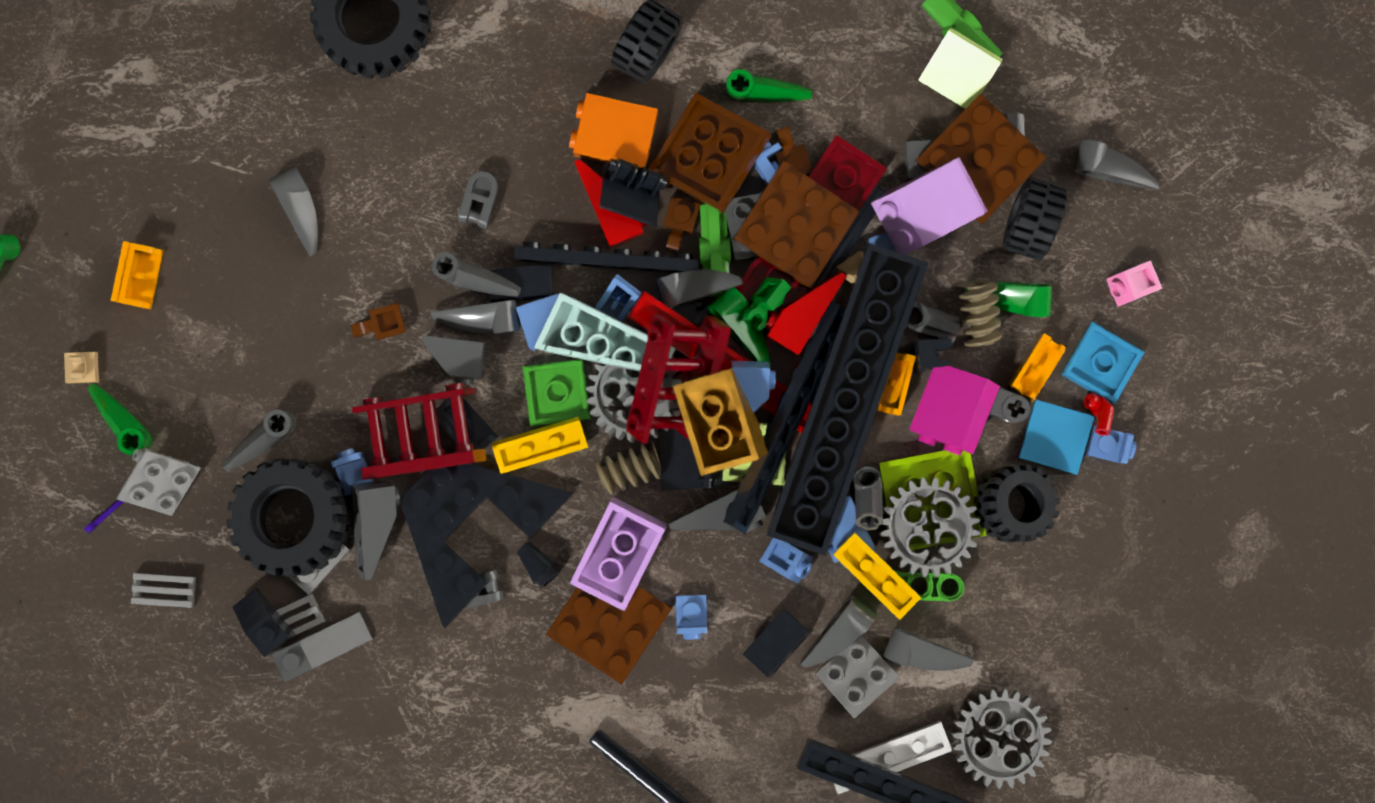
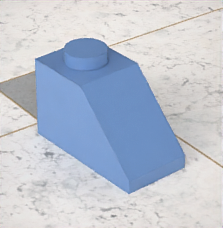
M731 361V368L753 412H755L769 399V389H775V371H770L768 362Z
M849 495L846 496L830 541L831 545L828 547V552L834 563L839 562V560L833 553L853 532L874 552L877 551L867 530L857 527L855 505Z

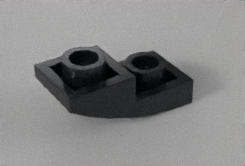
M550 265L490 270L521 287L519 297L488 294V301L495 303L520 298L533 300L554 295L552 266Z

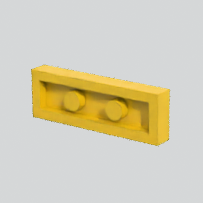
M579 416L492 442V449L501 474L588 448Z
M855 532L833 553L899 620L921 599Z

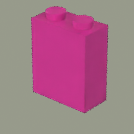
M948 365L933 368L909 430L919 434L918 441L935 447L936 442L945 444L943 450L959 456H961L962 451L974 454L1000 386L989 379Z

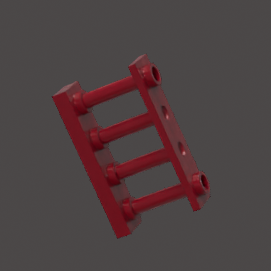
M653 314L631 411L627 418L626 432L641 443H648L651 429H676L678 433L689 440L681 411L679 416H654L658 400H677L673 388H661L665 371H690L688 381L720 372L731 331L730 326L714 316H704L700 330L675 329L676 326L660 315ZM672 342H697L694 358H668Z
M464 383L446 385L445 392L381 402V397L362 400L363 406L352 407V413L367 412L374 453V460H371L372 466L361 468L363 480L487 461L485 449L474 450L473 444H470L463 396L476 394V388H464ZM448 398L451 400L458 445L455 447V453L446 454L445 449H442L435 401ZM422 403L430 451H427L426 458L418 459V455L414 453L407 405ZM395 408L402 455L399 456L400 462L390 463V457H386L379 410Z

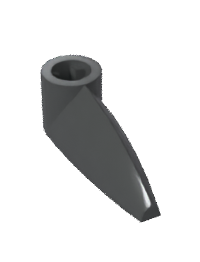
M1094 140L1080 141L1075 166L1076 173L1144 189H1159V183L1133 159L1108 148L1102 142Z
M294 166L270 178L269 182L310 257L317 253V216L309 189L298 168Z
M449 252L438 254L432 262V270L435 276L451 285L482 293L519 297L521 287L481 266L461 260Z
M716 270L685 271L655 280L661 301L669 308L678 307L743 284L739 276Z
M516 300L431 312L433 320L464 332L495 334L520 330Z
M285 410L269 412L265 416L264 421L229 455L222 464L223 468L226 471L233 470L282 442L295 431L296 419L294 415ZM276 417L285 418L283 431L282 429H275L274 426L277 424Z
M850 596L800 662L801 665L806 668L817 665L845 650L860 635L867 632L875 621L877 613L855 596Z
M894 627L883 654L885 658L904 666L936 671L970 667L974 662V659L896 627Z

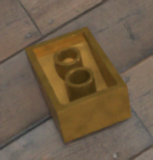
M732 368L673 386L701 476L759 460L768 454L759 423Z

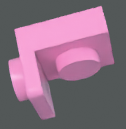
M1151 261L1107 278L1111 295L1114 297L1117 306L1124 305L1162 289Z

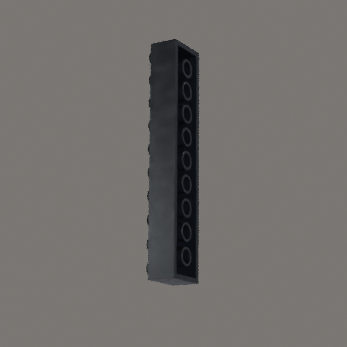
M867 242L769 523L767 536L826 556L928 262Z

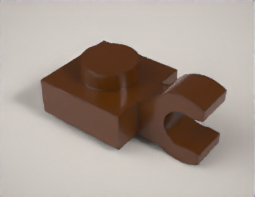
M788 126L776 130V136L782 147V152L775 154L778 166L782 161H785L804 175L811 174L813 167L804 143L798 146L794 145Z
M671 196L663 227L671 229L666 245L667 250L678 252L683 232L693 234L700 209L699 203Z
M399 303L369 310L371 320L350 325L352 335L355 338L375 333L376 340L379 341L407 333Z

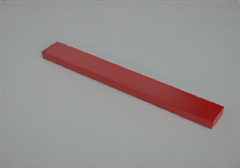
M643 291L627 315L628 318L646 330H649L651 327L653 314L660 315L676 326L675 329L700 330L699 327L645 291ZM672 342L671 346L689 359H693L697 342ZM726 347L721 371L731 369V361L748 360ZM775 379V389H769V399L761 407L775 416L780 398L787 391L788 387ZM810 402L796 429L800 433L803 429L809 408L811 406Z

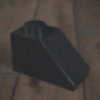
M258 588L252 590L232 607L244 633L264 657L273 654L296 635Z

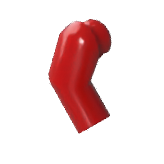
M1095 393L1088 394L1084 399V406L1097 418L1095 433L1102 436L1110 435L1114 407L1103 396H1098Z

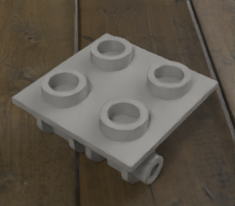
M147 448L136 449L133 453V461H136L137 464L118 494L117 500L172 516L201 468L190 464L188 461H180L172 456H165L163 453L158 454L149 451Z
M862 635L845 650L834 656L815 674L854 719L900 678Z

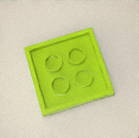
M942 450L878 463L886 507H893L888 500L890 496L897 499L900 498L897 492L899 487L903 488L906 492L909 491V481H912L916 487H919L920 479L925 478L929 486L932 479L937 478L939 487H942L947 480L950 481L949 490L951 492L960 487L961 490L958 497L960 499L968 495L970 497L965 504L966 507H976V510L979 509L978 504L974 503V497L979 495L978 491H976L977 485L970 453L962 451L961 456ZM935 491L925 498L914 494L921 501V506L919 508L908 506L904 511L905 519L911 523H916L919 520L920 512L925 511L927 516V524L922 525V529L929 532L930 544L924 545L920 537L913 536L909 541L910 550L955 542L952 534L943 532L939 538V543H933L932 531L936 530L937 526L930 523L929 511L935 510L936 515L943 519H946L950 514V508L946 503L938 502L934 506L930 504ZM975 511L970 514L971 518L982 520L981 516L975 515ZM979 523L972 525V529L979 531L980 535L971 536V539L987 536L985 528H981Z

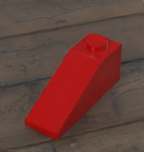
M580 159L574 161L610 248L612 249L644 235L642 227L647 226V224L600 207L602 178Z
M836 272L781 307L777 313L772 311L768 316L765 326L767 330L764 336L792 353L799 355L847 275L842 272Z

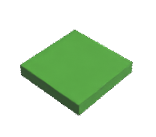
M577 359L523 366L530 427L555 424L578 416L580 421L591 419L589 404L586 402L588 392L586 390L584 360Z

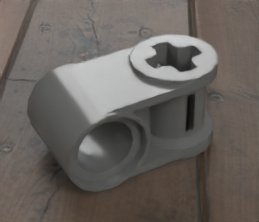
M1000 387L989 417H995L1008 423L1022 422L1030 414V405L1026 398ZM1017 401L1019 403L1018 408L1022 410V414L1012 417V411L1007 409L1008 405L1015 404Z

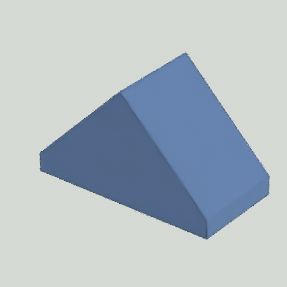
M617 274L595 306V309L623 322L642 293Z
M558 294L516 307L528 347L535 352L538 349L534 347L559 296Z

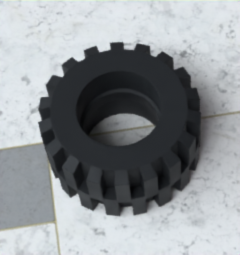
M655 0L645 1L637 9L621 34L612 53L611 64L640 83H646L655 75L673 47L681 31L683 18Z
M1029 177L1022 184L1011 209L1003 237L1004 250L1041 261L1050 251L1060 228L1067 203L1066 188Z
M1026 464L997 468L992 471V474H987L983 478L985 484H979L976 491L980 492V495L974 497V503H977L979 509L975 510V515L982 518L978 522L981 528H988L986 533L990 537H997L998 541L1008 543L1034 541L1038 537L1045 536L1047 534L1046 529H1052L1055 525L1052 519L1058 518L1059 511L1055 510L1056 505L1060 504V498H1055L1054 495L1058 490L1056 485L1051 486L1049 484L1052 479L1048 474L1042 475L1043 470L1038 467L1031 468V465ZM1014 487L1022 493L1026 505L1025 512L1019 521L1012 516L1008 507V497Z

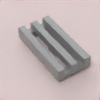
M133 573L134 585H132L133 597L131 598V604L194 607L196 577ZM142 580L189 583L188 589L141 586ZM141 592L188 595V599L175 600L140 596Z
M313 594L276 610L279 615H282L308 602L310 603L311 608L284 620L289 625L313 613L315 614L317 619L292 630L296 635L325 622Z

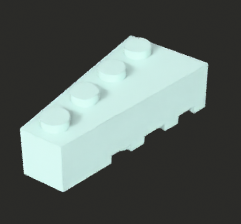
M560 293L534 348L548 353L640 371L648 334L573 297ZM671 346L668 358L672 357L676 348Z

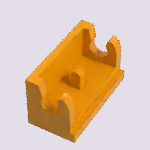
M123 241L111 301L151 309L164 250Z
M1045 333L1038 335L1007 386L1034 402L1064 354L1066 347L1053 342L1052 338Z
M896 354L877 411L901 416L916 356Z

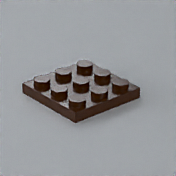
M695 93L648 171L662 173L663 177L667 178V183L724 214L772 135L767 130Z
M980 94L915 161L928 172L959 157L988 211L986 214L975 219L982 225L1047 158Z
M782 161L732 239L807 289H811L860 211L787 162Z
M637 585L625 611L576 587L547 631L546 636L622 685L672 607L639 585Z

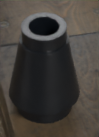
M528 542L517 551V555L520 557L533 584H538L540 588L547 586L560 574L556 569L557 564L531 542Z

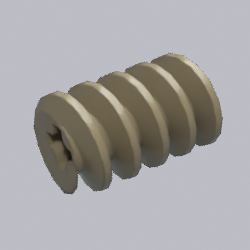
M976 280L958 285L959 287L967 288V292L960 294L959 298L968 300V304L961 306L960 310L970 312L969 316L961 319L963 323L971 324L970 328L963 330V334L972 336V339L964 342V346L980 347L994 344L1003 336L1001 330L996 329L1001 325V320L995 317L1000 313L999 307L994 305L999 301L998 295L993 294L998 288L997 284L992 281Z
M651 441V451H648L644 444L640 445L639 455L632 448L628 449L627 459H625L621 452H618L615 463L609 456H606L605 466L603 467L598 460H595L602 485L610 495L615 494V484L622 491L626 490L627 480H629L633 487L638 486L639 476L645 483L650 482V473L657 480L661 479L662 467L653 441Z

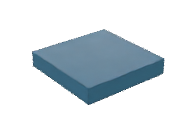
M1090 322L1060 375L1091 393L1103 396L1110 404L1115 405L1145 352L1096 323Z
M1035 399L1018 458L1078 475L1094 416Z

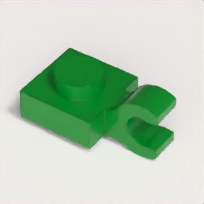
M767 277L749 300L752 305L743 311L741 318L750 321L755 315L756 321L751 328L761 331L765 328L768 320L767 311H774L775 308L779 307L791 287L784 279Z

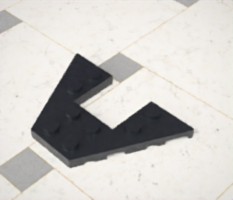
M469 463L427 470L400 498V503L442 626L445 629L488 585L445 541L486 499L531 540L572 497L571 492L509 474H501L498 471Z

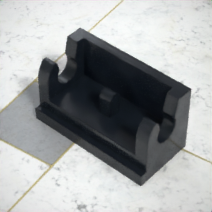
M952 339L918 340L913 342L912 355L916 356L913 373H921L950 364V360L938 361L937 359L940 358V354L935 352L952 348Z
M448 398L436 409L438 424L457 443L451 400ZM463 398L470 444H473L474 450L486 449L499 436Z
M783 609L743 655L765 676L771 678L811 632Z

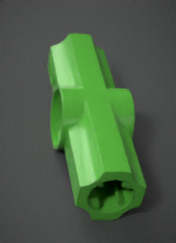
M926 0L921 5L924 11L942 28L941 32L944 37L951 27L1000 57L1003 54L982 31V26L975 16L966 9L962 10L954 0Z
M707 204L700 205L702 238H699L700 262L703 265V270L729 273L731 246L730 236L727 235L728 222L726 213L724 212L723 214ZM725 291L713 294L708 297H719Z

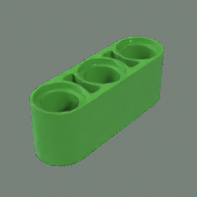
M894 570L909 586L915 578L921 577L925 580L926 587L923 592L918 594L922 601H955L964 592L963 581L953 573L940 572L939 577H934L933 572L928 571L927 576L922 577L921 571L909 574V571ZM952 578L956 582V589L952 594L945 595L941 590L942 582Z

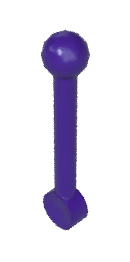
M117 500L98 518L89 523L84 530L88 534L91 533L124 502Z

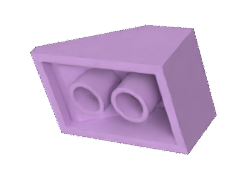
M959 157L886 191L871 202L896 251L902 254H907L925 246L988 212Z
M614 497L610 501L570 584L625 611L668 524Z

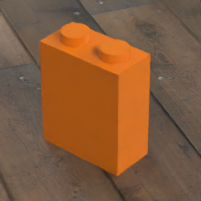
M586 93L585 101L579 100L576 118L580 119L578 130H572L569 147L574 148V157L604 163L605 160L609 161L610 158L616 159L619 157L621 160L632 163V165L634 163L638 164V171L642 166L646 167L658 118V109Z

